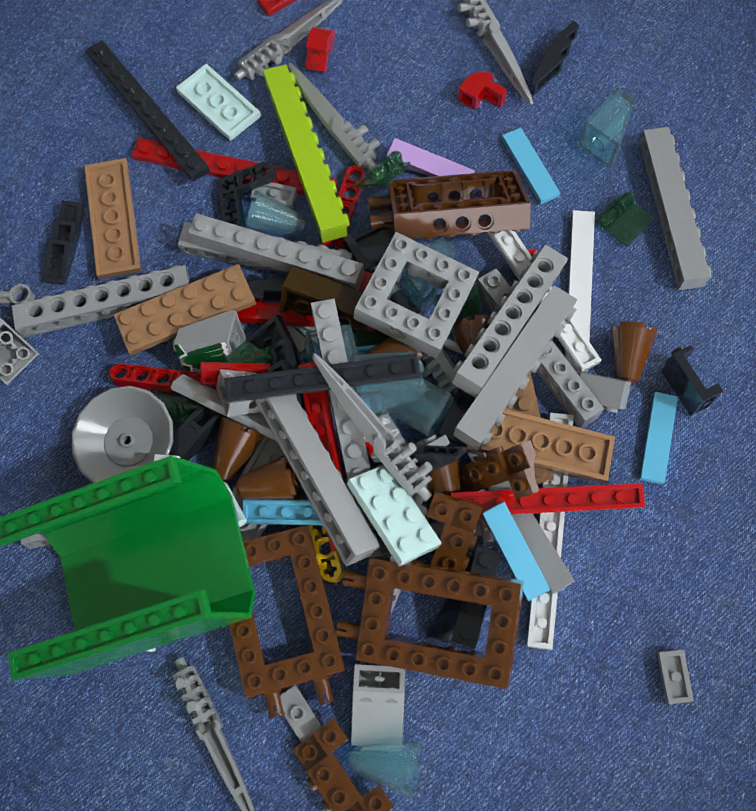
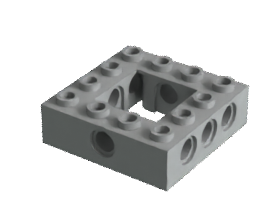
M396 232L355 307L353 319L437 359L478 277L479 271ZM405 264L408 265L407 271L411 276L415 278L418 276L432 283L434 287L444 289L430 319L389 300L395 283H398L401 278Z

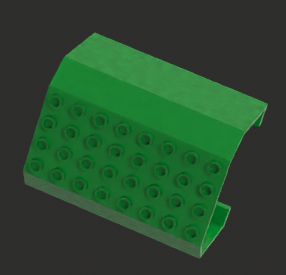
M168 456L0 517V547L36 534H42L59 554L74 626V632L7 653L12 681L72 675L239 622L252 616L255 589L232 495L216 469L174 456Z

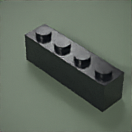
M477 546L465 571L495 576L501 552ZM448 598L427 638L470 651L475 650L487 605Z

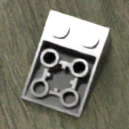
M0 318V379L8 385L39 353Z
M355 664L351 745L402 748L405 669Z

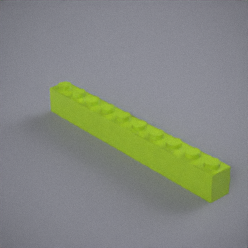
M287 64L263 70L269 96L322 243L347 236V227L350 226L347 214H343L341 211L343 209L340 196L336 197L335 195L337 193L335 182L329 179L331 176L328 164L323 163L325 157L322 148L317 147L319 144L317 134L311 131L313 129L311 118L305 115L307 114L305 102H300L301 93L299 87L294 86L296 84L294 73L289 72Z

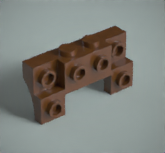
M531 440L505 450L503 446L489 450L490 456L484 452L474 456V462L460 467V479L465 489L462 492L485 491L486 488L509 481L516 499L539 491L534 472L536 453Z
M435 491L427 517L445 523L439 539L442 544L435 550L431 564L416 559L411 562L465 571L469 562V557H466L468 548L473 550L477 540L474 530L483 504Z
M334 718L293 749L309 775V778L306 779L307 783L314 792L319 790L324 800L321 803L326 811H390L395 807L380 784L364 796L358 790L333 753L349 740Z

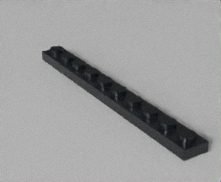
M102 40L86 48L85 50L89 58L189 179L194 182L210 173L206 162Z

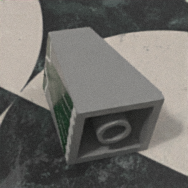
M230 310L179 328L177 336L173 340V348L178 353L181 366L184 367L185 371L200 373L201 362L242 363L247 347L246 336L236 310Z

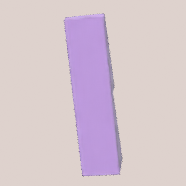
M394 138L387 154L389 165L426 174L428 177L475 173V170Z

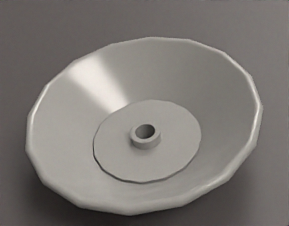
M133 386L110 388L92 398L79 413L72 431V455L79 471L92 483L154 462L155 454L169 455L173 444V421L165 404L150 391ZM131 438V442L126 445V440Z

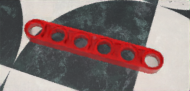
M351 166L347 169L338 197L340 196L343 208L349 210L347 216L350 224L365 180L364 170L359 166ZM358 173L361 177L358 180H352L350 175ZM350 190L355 193V196L346 198L344 193ZM338 238L324 242L322 245L326 247L335 245L338 249H342L343 239Z
M120 363L111 367L109 371L112 382L117 386H133L140 389L177 394L180 393L173 391L171 386L173 381L182 374L200 382V373ZM119 372H126V375L122 378L115 377ZM139 375H148L145 380H136ZM169 377L166 383H158L160 378ZM212 385V387H210L217 391L216 385Z

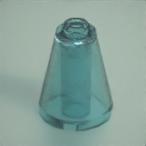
M255 190L254 196H257V198L254 197V201H251L246 221L247 229L275 235L297 236L298 232L303 233L306 220L302 219L303 215Z
M418 742L357 746L355 751L350 753L349 766L352 767L353 773L404 796L413 797L411 791L416 792L421 772V763H418L417 754L422 755L421 744Z

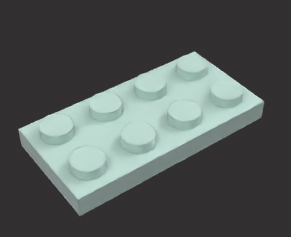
M205 64L176 87L177 92L230 141L261 117L260 111L208 64Z
M384 465L349 479L347 483L349 489L398 566L433 551L442 544L412 497L408 495Z

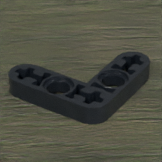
M269 162L258 163L225 176L220 180L218 190L224 222L245 228L241 194L274 181L277 171ZM251 175L250 182L248 184H243L244 179L247 176ZM235 201V207L228 210L230 202Z

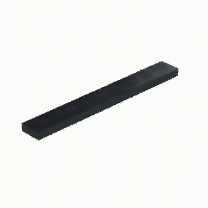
M418 353L329 365L350 387L421 378ZM317 366L224 378L227 403L331 390Z

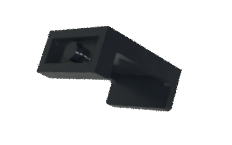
M391 227L370 228L355 236L348 232L347 236L342 237L343 246L353 254L354 261L363 263L364 271L374 274V267L378 266L394 236V229Z
M693 345L686 348L680 346L671 352L672 356L665 361L666 365L662 369V373L690 416L710 407L723 392L719 383L706 389L687 360L695 349Z

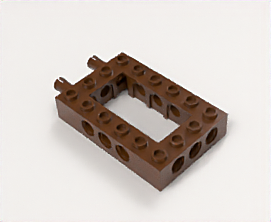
M516 170L388 180V196L368 197L369 211L387 209L391 211L390 214H371V229L391 227L394 229V235L397 232L410 239H432L435 236L455 237L458 234L477 235L481 232L496 234L505 230L519 232L530 228L531 203ZM473 189H480L476 194L470 193ZM451 191H458L454 196L449 195ZM431 192L437 193L435 197H428V194ZM482 215H488L486 219H479ZM461 216L466 217L465 220L461 222L456 221L457 218ZM438 218L444 219L441 223H434Z
M309 525L243 541L249 567L254 569L259 568L258 565L276 560L278 563L282 562L284 558L291 557L314 652L265 665L253 611L251 618L229 624L245 698L259 695L265 696L269 719L276 718L274 706H276L278 716L285 715L279 694L281 689L311 681L315 685L318 705L325 704L323 693L326 694L328 703L333 702L334 698L328 679L332 675L345 672Z
M378 556L370 558L367 574L345 571L343 578L348 579L343 580V586L360 588L365 591L361 623L354 624L339 620L336 627L340 628L336 630V636L357 639L356 660L508 689L511 684L524 581L414 562L398 566L395 559ZM400 589L492 605L485 655L476 650L467 652L453 649L454 646L446 648L430 645L427 641L422 643L405 640V637L400 636L389 640V626L392 625V620L390 619L392 602L396 598L394 590Z

